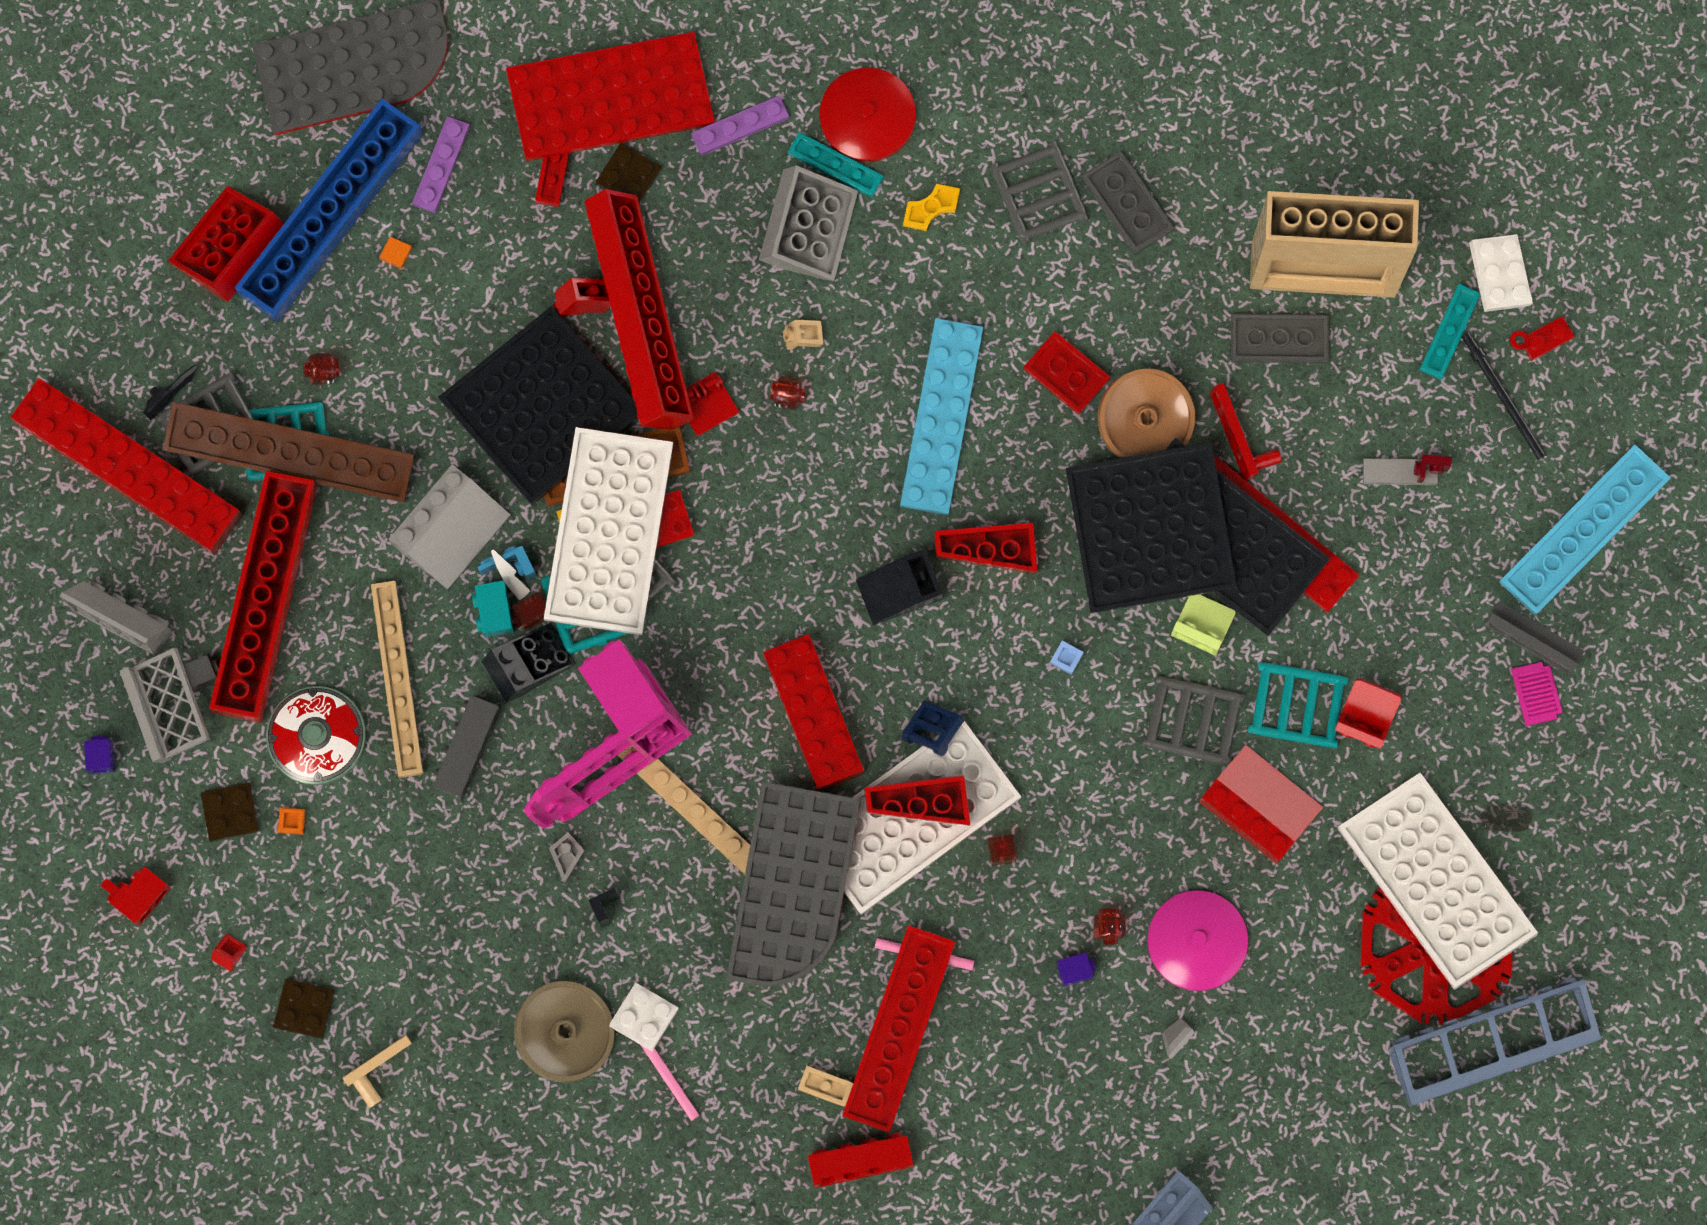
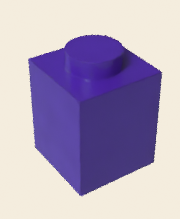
M93 736L91 740L84 741L86 771L89 774L115 772L113 742L110 739H106V736Z
M1087 953L1061 959L1056 963L1063 987L1091 980L1093 978L1092 973L1096 972L1093 958H1088Z

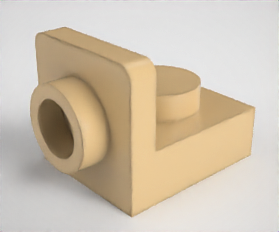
M794 320L786 325L783 338L786 342L787 350H792L797 346L820 347L823 345L821 321Z

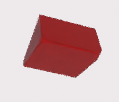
M226 934L214 948L211 960L232 972L248 946Z

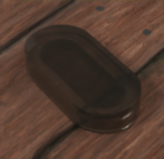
M1490 806L1481 815L1483 827L1493 832H1523L1530 826L1532 821L1531 814L1526 808L1516 806Z

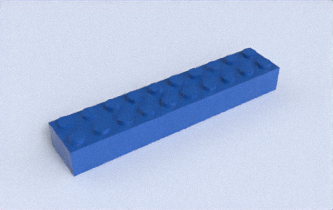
M381 98L236 285L235 289L238 295L278 323L422 137L421 126Z

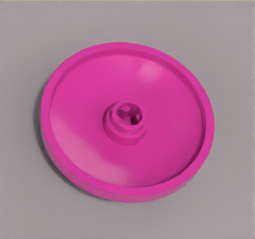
M1188 891L1170 898L1157 910L1149 926L1147 944L1153 965L1168 982L1185 990L1206 991L1225 984L1238 972L1246 957L1248 934L1243 918L1229 901L1211 892Z

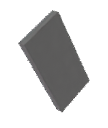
M1119 151L1081 175L1082 181L1133 255H1136L1174 231V226L1122 151Z
M1231 314V362L1328 364V315Z

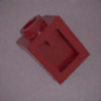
M1422 454L1419 461H1415L1414 475L1418 476L1417 483L1424 481L1426 470H1429L1431 474H1444V471L1448 472L1451 467L1452 457Z

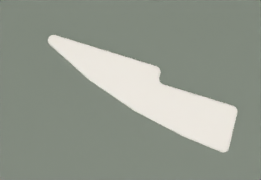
M492 550L493 559L504 582L518 600L524 598L530 590L514 576L516 570L495 550Z

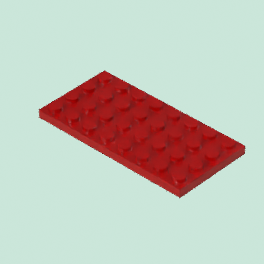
M695 32L506 68L526 162L559 154L563 155L564 153H573L697 129L715 123Z

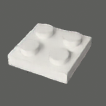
M635 983L610 1022L609 1027L653 1052L679 1008Z

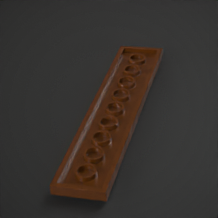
M172 402L163 445L164 451L261 472L269 471L314 480L316 484L403 503L405 502L415 455L177 402Z

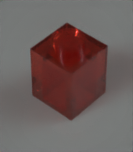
M539 592L512 606L515 611L511 615L517 627L523 626L526 632L545 622L546 605Z
M1013 834L988 838L987 845L991 867L1016 863L1017 858Z

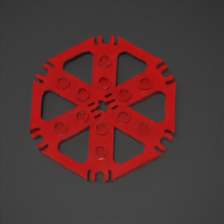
M1382 889L1376 890L1384 898L1382 899L1378 894L1371 896L1377 901V907L1372 908L1366 904L1365 910L1373 913V915H1368L1362 911L1360 969L1364 966H1370V968L1362 972V975L1373 974L1375 980L1368 984L1369 988H1373L1377 984L1380 985L1378 989L1371 992L1419 1023H1422L1421 1017L1422 1013H1424L1425 1025L1429 1024L1431 1015L1437 1016L1438 1025H1442L1444 1014L1446 1015V1022L1456 1018L1459 1019L1498 999L1490 991L1500 996L1503 992L1497 989V982H1503L1505 985H1508L1509 980L1501 976V974L1511 979L1512 952L1503 957L1498 965H1491L1469 980V982L1479 987V997L1460 1007H1451L1448 1003L1447 979L1431 957H1428L1424 947ZM1376 924H1382L1410 944L1382 958H1376L1372 954L1373 927ZM1423 966L1422 1001L1418 1005H1412L1392 992L1390 985L1392 981Z

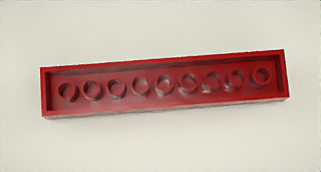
M604 189L584 200L592 229V237L598 253V261L603 273V281L609 297V305L612 309L615 328L620 341V349L623 353L626 372L632 389V396L638 412L637 416L641 426L674 430L694 420L638 198L637 195Z
M38 378L10 417L16 425L214 556L242 518V514L237 508L40 378Z
M265 471L209 706L213 714L262 723L317 491L314 480Z

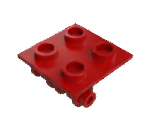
M716 372L686 388L694 418L689 424L697 437L739 413L723 386L722 379Z
M680 490L665 494L656 548L695 536Z

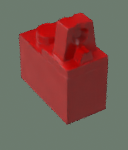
M571 278L555 292L556 301L553 307L562 318L569 315H581L582 313H604L610 308L609 297L603 279Z
M146 867L142 870L138 869L131 876L129 886L122 882L116 886L107 878L100 885L110 893L107 898L109 903L137 926L144 922L171 889L170 886Z

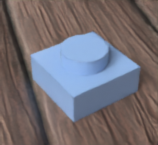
M1061 641L1050 664L1072 675L1084 652Z

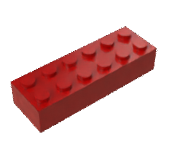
M807 634L764 651V660L817 792H822L864 775V769L810 635Z

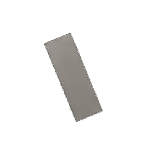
M1363 459V484L1437 485L1438 478L1437 474H1431L1429 470H1426L1424 481L1417 483L1418 476L1414 475V464L1419 459Z

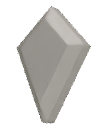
M569 832L549 848L564 883L568 880L584 853L583 848Z
M1182 1019L1177 1020L1162 1033L1166 1052L1170 1059L1188 1043V1040L1195 1033Z

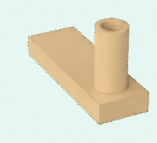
M407 1035L403 1036L345 1075L343 1080L347 1086L353 1084L368 1107L371 1108L382 1099L366 1074L411 1045L412 1042Z

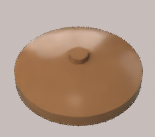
M1137 369L1118 377L1106 389L1098 409V426L1101 437L1107 448L1117 458L1166 450L1174 438H1177L1187 446L1195 425L1194 405L1186 388L1172 375L1156 369Z

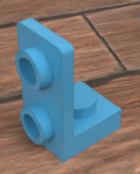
M511 546L503 551L501 557L507 563L518 560L514 565L520 576L525 574L527 580L536 577L535 571L522 546L518 548ZM493 556L483 560L478 567L481 576L497 569Z

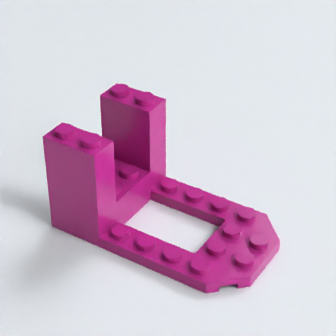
M620 640L608 643L602 652L596 656L588 657L584 660L583 665L578 668L619 732L608 735L603 740L604 743L596 748L587 750L577 762L567 764L560 774L547 778L542 782L541 787L535 791L525 806L524 812L529 819L543 829L552 826V821L561 819L562 822L573 819L692 735L648 666L641 659L635 660L627 646ZM633 746L637 750L626 755L624 761L620 764L606 769L604 775L597 780L594 779L586 783L584 789L580 792L573 788L574 785L628 747Z

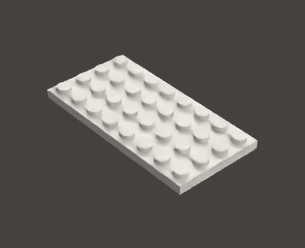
M576 427L544 614L545 621L642 635L673 442Z
M965 721L948 744V751L944 756H939L933 753V750L922 746L867 787L964 776L970 826L869 814L866 810L864 789L852 797L861 799L844 893L860 915L1021 799L1020 794ZM937 735L935 738H933V740L936 741V740L938 739L939 735Z
M1421 773L1338 826L1342 836L1454 990L1538 934Z

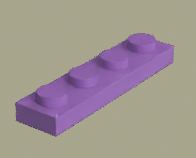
M779 95L694 131L691 135L700 155L703 156L788 120L789 115Z
M447 116L413 200V206L436 214L469 131L470 124Z

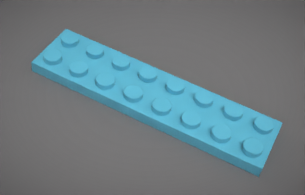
M935 318L900 507L949 515L982 338V326Z
M1634 445L1499 583L1536 616L1670 480V477L1642 450Z

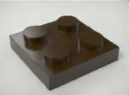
M620 143L595 184L602 189L637 195L640 204L662 170V166Z
M250 783L201 792L210 842L259 832Z
M285 979L273 1028L323 1039L335 990Z

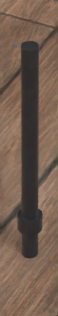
M1470 332L1464 334L1462 339L1471 352L1469 354L1474 363L1477 362L1537 460L1539 461L1546 456L1545 452L1487 361V354L1482 347L1479 348Z

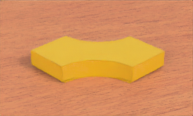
M936 184L933 192L927 198L920 201H909L903 226L927 231L930 222L935 217L944 213H955L960 188Z

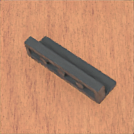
M1501 601L1497 603L1484 625L1569 676L1576 669L1584 653L1581 648Z

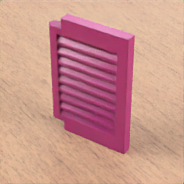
M1539 662L1511 669L1525 726L1556 720V714L1563 713L1550 665L1543 667V663Z

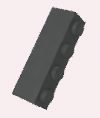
M472 695L469 701H464L460 710V714H462L460 723H455L451 731L452 742L450 746H445L441 755L443 760L441 768H436L431 782L434 783L433 788L436 791L463 801L499 715L500 708L498 705Z

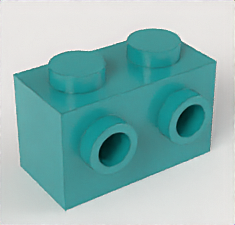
M504 580L476 585V593H472L474 608L479 609L480 617H476L478 632L482 631L485 638L514 633L507 585Z

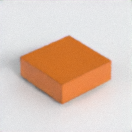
M389 237L379 258L388 264L402 269L412 250V246Z
M280 808L278 833L303 835L306 810Z

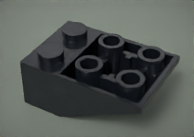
M925 549L899 558L856 579L873 625L941 601L943 596Z
M551 623L491 649L481 661L506 703L525 695L575 665Z

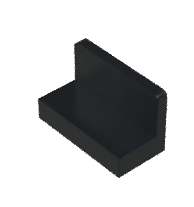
M616 888L589 899L601 929L611 925L603 906L620 899Z

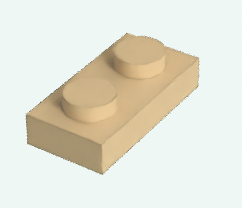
M806 1066L798 1090L845 1108L853 1083Z

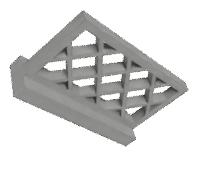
M172 648L134 667H126L120 670L152 762H167L172 759L171 757L210 740L177 648ZM172 656L175 665L170 673L162 669L165 659ZM147 667L155 669L151 682L144 680L141 670ZM160 672L170 676L165 689L156 685ZM175 679L180 680L183 685L180 696L170 692ZM154 688L164 692L159 705L154 704L151 700ZM168 695L178 699L173 712L164 708ZM183 701L189 703L191 707L188 718L179 715ZM162 711L172 715L167 728L161 726L159 722ZM177 718L186 721L182 735L172 731ZM192 724L198 727L201 737L194 740L187 737ZM170 734L180 738L177 747L173 750H170L167 744Z

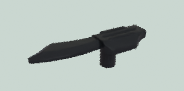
M197 364L182 373L167 390L157 387L151 388L150 394L152 397L147 401L145 411L143 412L150 421L161 412L181 388L192 381L198 367Z

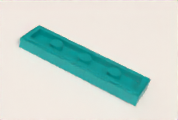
M800 132L788 151V155L873 198L884 179V176Z
M1460 283L1458 284L1419 371L1442 380L1480 297V292Z

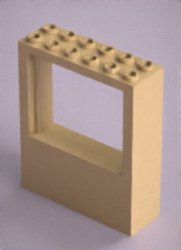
M1268 191L1252 240L1250 289L1395 298L1417 250L1419 200Z

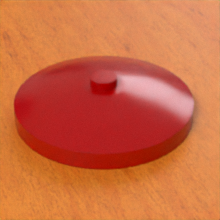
M858 68L839 76L825 91L819 111L822 132L832 148L852 160L860 162L880 161L896 154L911 137L916 118L915 103L907 86L895 75L877 68Z

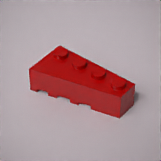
M1033 523L934 531L936 558L1026 573H1037Z
M964 776L864 788L866 810L869 814L970 826Z
M900 1132L887 1135V1140L877 1141L876 1138L861 1141V1145L852 1146L851 1143L837 1146L836 1150L827 1151V1149L813 1151L811 1155H808L814 1189L913 1167L907 1136H902Z

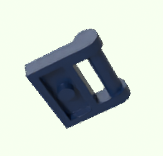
M923 701L904 729L902 740L908 743H917L933 750V753L939 756H944L948 751V744L964 722V719L961 715ZM919 728L939 735V737L935 741L918 734L917 731Z

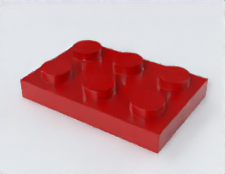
M1055 331L1023 367L1024 371L1078 415L1082 413L1111 379L1108 374Z

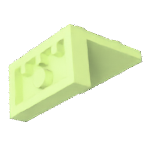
M1202 595L1189 596L1171 636L1216 656L1236 612Z

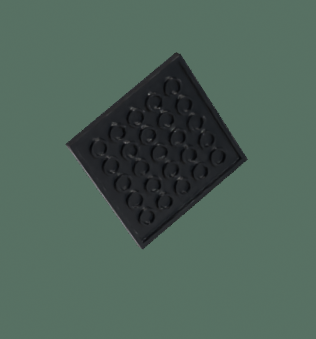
M552 306L438 396L442 404L531 506L568 477L576 427L622 434L639 420L634 399Z
M1212 442L1066 468L1091 614L1237 588Z

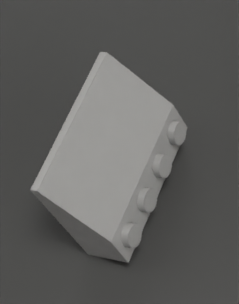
M797 165L783 169L759 260L781 269L834 281L858 190Z
M451 465L391 535L389 541L392 546L449 590L511 515L475 482L454 465Z
M82 581L60 594L59 597L72 611L154 656L160 654L172 633L171 629L167 627L169 624L167 621L158 616L155 619L147 616L148 611L136 604L134 607L125 604L126 599L116 593L110 596L104 592L105 588L94 581H92L91 585Z

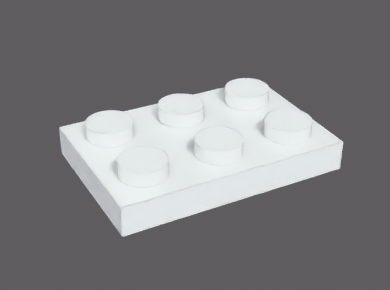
M1517 234L1475 239L1469 242L1484 312L1526 307L1533 304Z

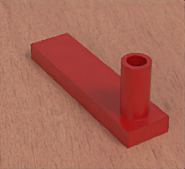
M1224 383L1215 385L1209 394L1242 478L1246 481L1252 480L1259 473L1258 470L1281 463V455L1277 449L1252 456Z

